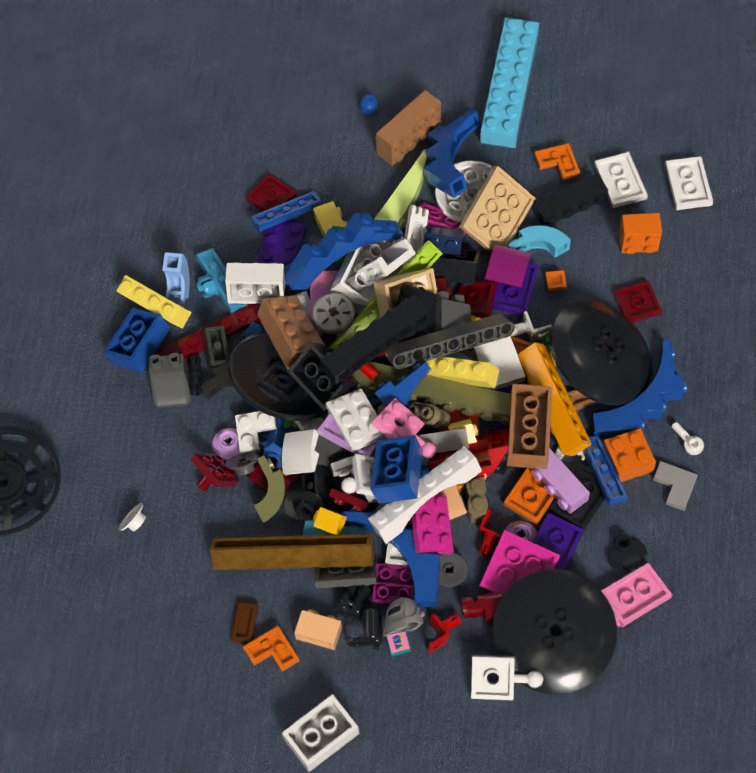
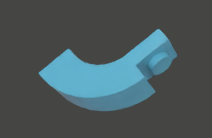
M531 226L520 230L518 239L512 240L508 244V248L524 252L539 248L548 251L555 258L570 249L571 240L555 228Z

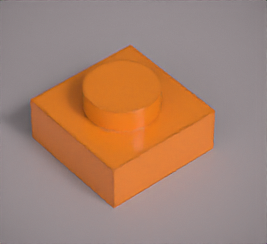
M564 270L545 272L548 292L567 289Z

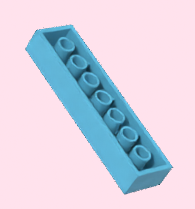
M505 18L481 128L480 143L516 148L538 40L539 22Z

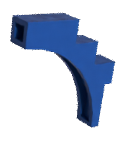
M474 109L469 110L446 127L440 125L427 134L431 147L425 151L429 161V165L423 168L428 183L452 198L468 189L464 175L454 166V158L462 142L481 125L477 111Z
M354 213L345 229H328L319 245L304 244L285 277L291 289L307 290L313 281L339 258L360 247L375 242L401 239L403 232L396 221L373 220L370 214Z
M662 341L660 367L655 379L646 391L622 407L606 412L593 413L591 421L593 436L598 435L600 439H607L640 428L644 430V419H660L662 417L663 411H666L665 401L682 400L684 393H687V383L683 381L682 374H677L676 364L673 365L675 350L671 348L670 341Z
M420 362L412 369V374L408 377L404 375L397 381V386H394L391 381L388 383L384 381L376 388L378 391L375 394L385 407L394 398L407 407L412 393L432 369L426 362L424 364ZM395 421L397 426L402 427L400 422Z
M354 509L348 510V512L342 511V515L347 516L344 525H358L365 530L376 533L368 518L378 511L370 510L368 513L359 512ZM413 527L403 529L390 543L401 553L410 567L415 585L416 604L419 607H437L441 567L440 556L436 553L421 554L415 552Z

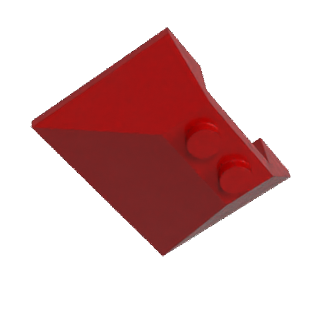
M508 428L475 436L477 442L469 444L467 449L476 457L482 470L476 476L487 477L495 471L509 448ZM458 450L436 453L430 458V467L436 468Z

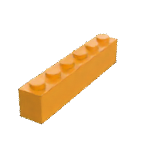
M533 343L517 354L530 385L552 387L550 431L556 437L558 448L563 455L575 456L592 445L545 344Z

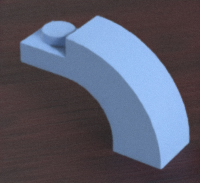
M165 252L162 271L165 273L167 280L166 298L185 308L186 299L189 298L190 287L189 268L186 257L183 254Z

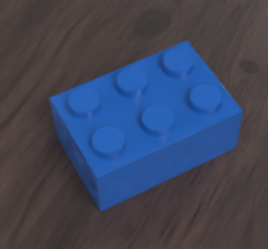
M132 308L103 353L114 366L142 373L149 363V357L155 354L171 328L161 315Z
M415 435L377 440L370 490L378 503L417 499L423 449Z

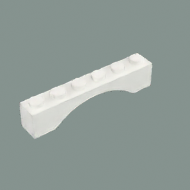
M463 446L419 480L417 499L389 502L368 518L375 532L386 544L403 531L412 515L427 500L451 486L467 483L482 470L476 457Z

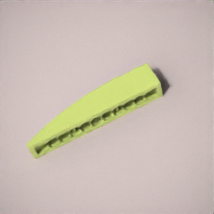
M425 149L374 220H392L397 222L400 229L405 227L410 205H415L424 181L425 172L423 168L427 166L428 162Z

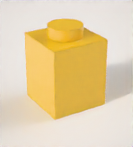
M320 507L314 514L313 526L335 535H341L347 516Z

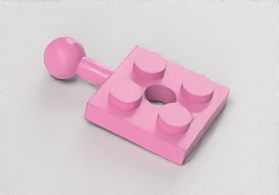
M396 398L371 423L388 439L415 435L423 449L422 455L424 457L431 458L436 454V446L431 442H425L417 435L425 423ZM395 421L400 422L402 427L397 426Z

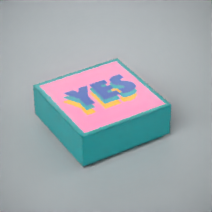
M406 630L386 636L391 657L411 652Z

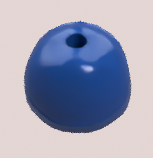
M371 94L362 97L359 102L360 111L367 116L374 114L378 108L376 97Z

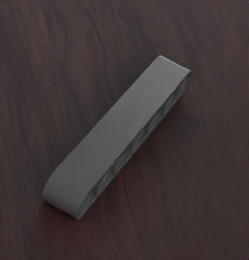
M496 314L394 344L385 351V356L395 368L402 369L419 364L420 362H426L507 338L513 334L515 326L503 314Z

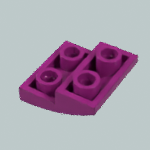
M494 245L485 280L522 289L531 253Z
M377 563V584H374L372 602L391 604L399 598L413 600L415 585L410 567Z

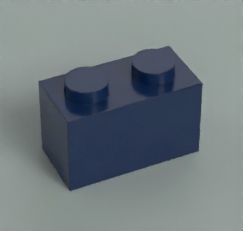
M426 226L424 244L429 240L442 253L460 255L463 230Z

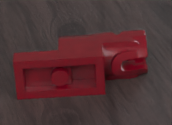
M502 593L478 594L476 602H474L471 596L461 598L464 618H481L484 615L486 625L493 624L497 606L503 597Z

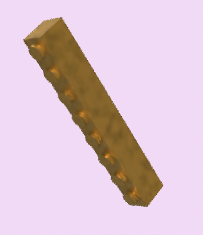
M372 534L213 538L210 548L213 570L373 566L375 556Z

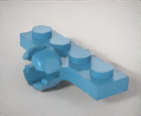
M214 249L196 254V259L206 274L197 279L199 292H205L201 294L202 297L208 298L219 295L230 313L247 306L248 304L228 303L225 282L226 268Z

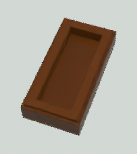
M238 602L231 637L232 643L248 644L252 642L258 604Z

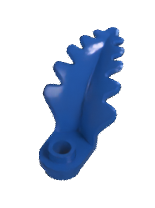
M275 418L277 429L269 430V434H263L262 437L266 441L259 442V445L264 447L266 459H271V457L277 459V463L273 464L275 468L272 471H276L282 466V449L285 433L291 432V428H285V421L279 418Z

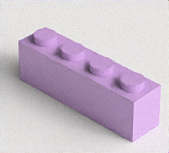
M550 448L547 469L529 468L532 471L533 477L544 484L546 492L551 496L553 495L557 499L560 508L567 510L569 514L588 501L590 492Z

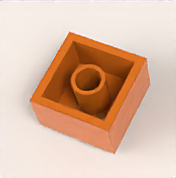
M660 213L622 215L619 231L621 253H653L658 251L662 236Z
M641 428L604 440L603 446L621 482L654 471L656 461Z

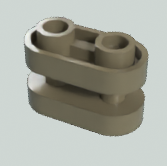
M413 402L408 407L414 415L425 423L423 426L425 428L443 430L450 423V414L432 404Z

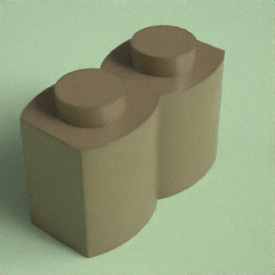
M473 477L467 482L466 487L467 514L470 523H482L488 510L486 482L483 477Z

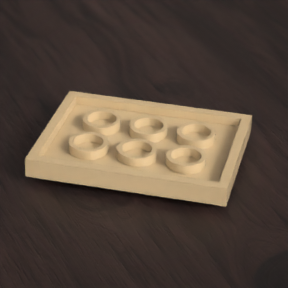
M494 166L459 228L491 254L494 245L508 248V244L512 241L536 198L499 166Z

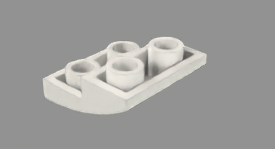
M315 429L285 433L282 449L283 474L290 475L315 471L319 453L314 451L319 436Z

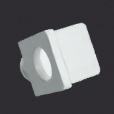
M524 311L523 322L514 324L515 329L511 336L527 333L531 341L538 340L551 331L552 325L534 329L527 311Z

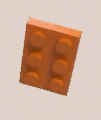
M527 468L504 501V506L538 525L555 500V497L546 492L544 484L541 481H537L533 477L532 471Z

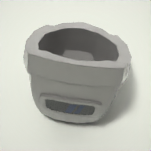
M399 598L393 601L386 613L383 636L405 630H416L423 624L425 613L411 599Z

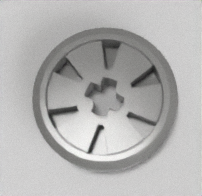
M328 293L321 296L313 307V319L316 326L328 334L345 332L350 328L355 318L353 303L348 297L340 293ZM336 310L338 315L331 317L330 311Z

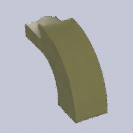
M262 456L257 461L268 480V491L264 499L254 506L264 524L281 507L284 499L285 483L281 470L273 473L272 469L275 467L271 459H266L265 456Z

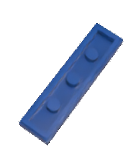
M310 192L250 217V222L260 232L312 211L313 208L322 205V200L314 192Z
M590 436L589 439L592 445L584 449L583 452L608 505L627 502L628 496L599 436Z

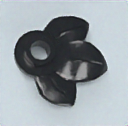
M619 535L614 539L613 549L609 552L610 566L615 569L622 565L628 571L634 572L639 568V557L647 555L648 551L643 543L632 541L627 535ZM625 543L626 547L622 548L619 544Z

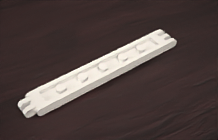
M411 204L404 238L411 244L416 253L424 243L429 210L423 209L422 211V207L418 206L416 208V205ZM411 258L399 266L398 272Z

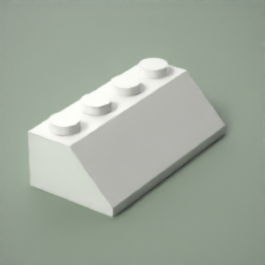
M388 240L379 241L349 252L329 291L345 295L352 303L367 306L375 295L374 284L367 287L357 271L379 257H382L387 263L388 258L383 251L394 244Z

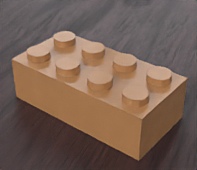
M426 90L423 91L376 133L377 155L391 166L396 162H400L406 153L412 151L421 140L427 138L429 132L440 126L441 101Z
M297 295L265 298L262 300L257 315L287 369L292 367L310 343L324 345Z
M512 384L507 466L547 469L549 461L552 387Z

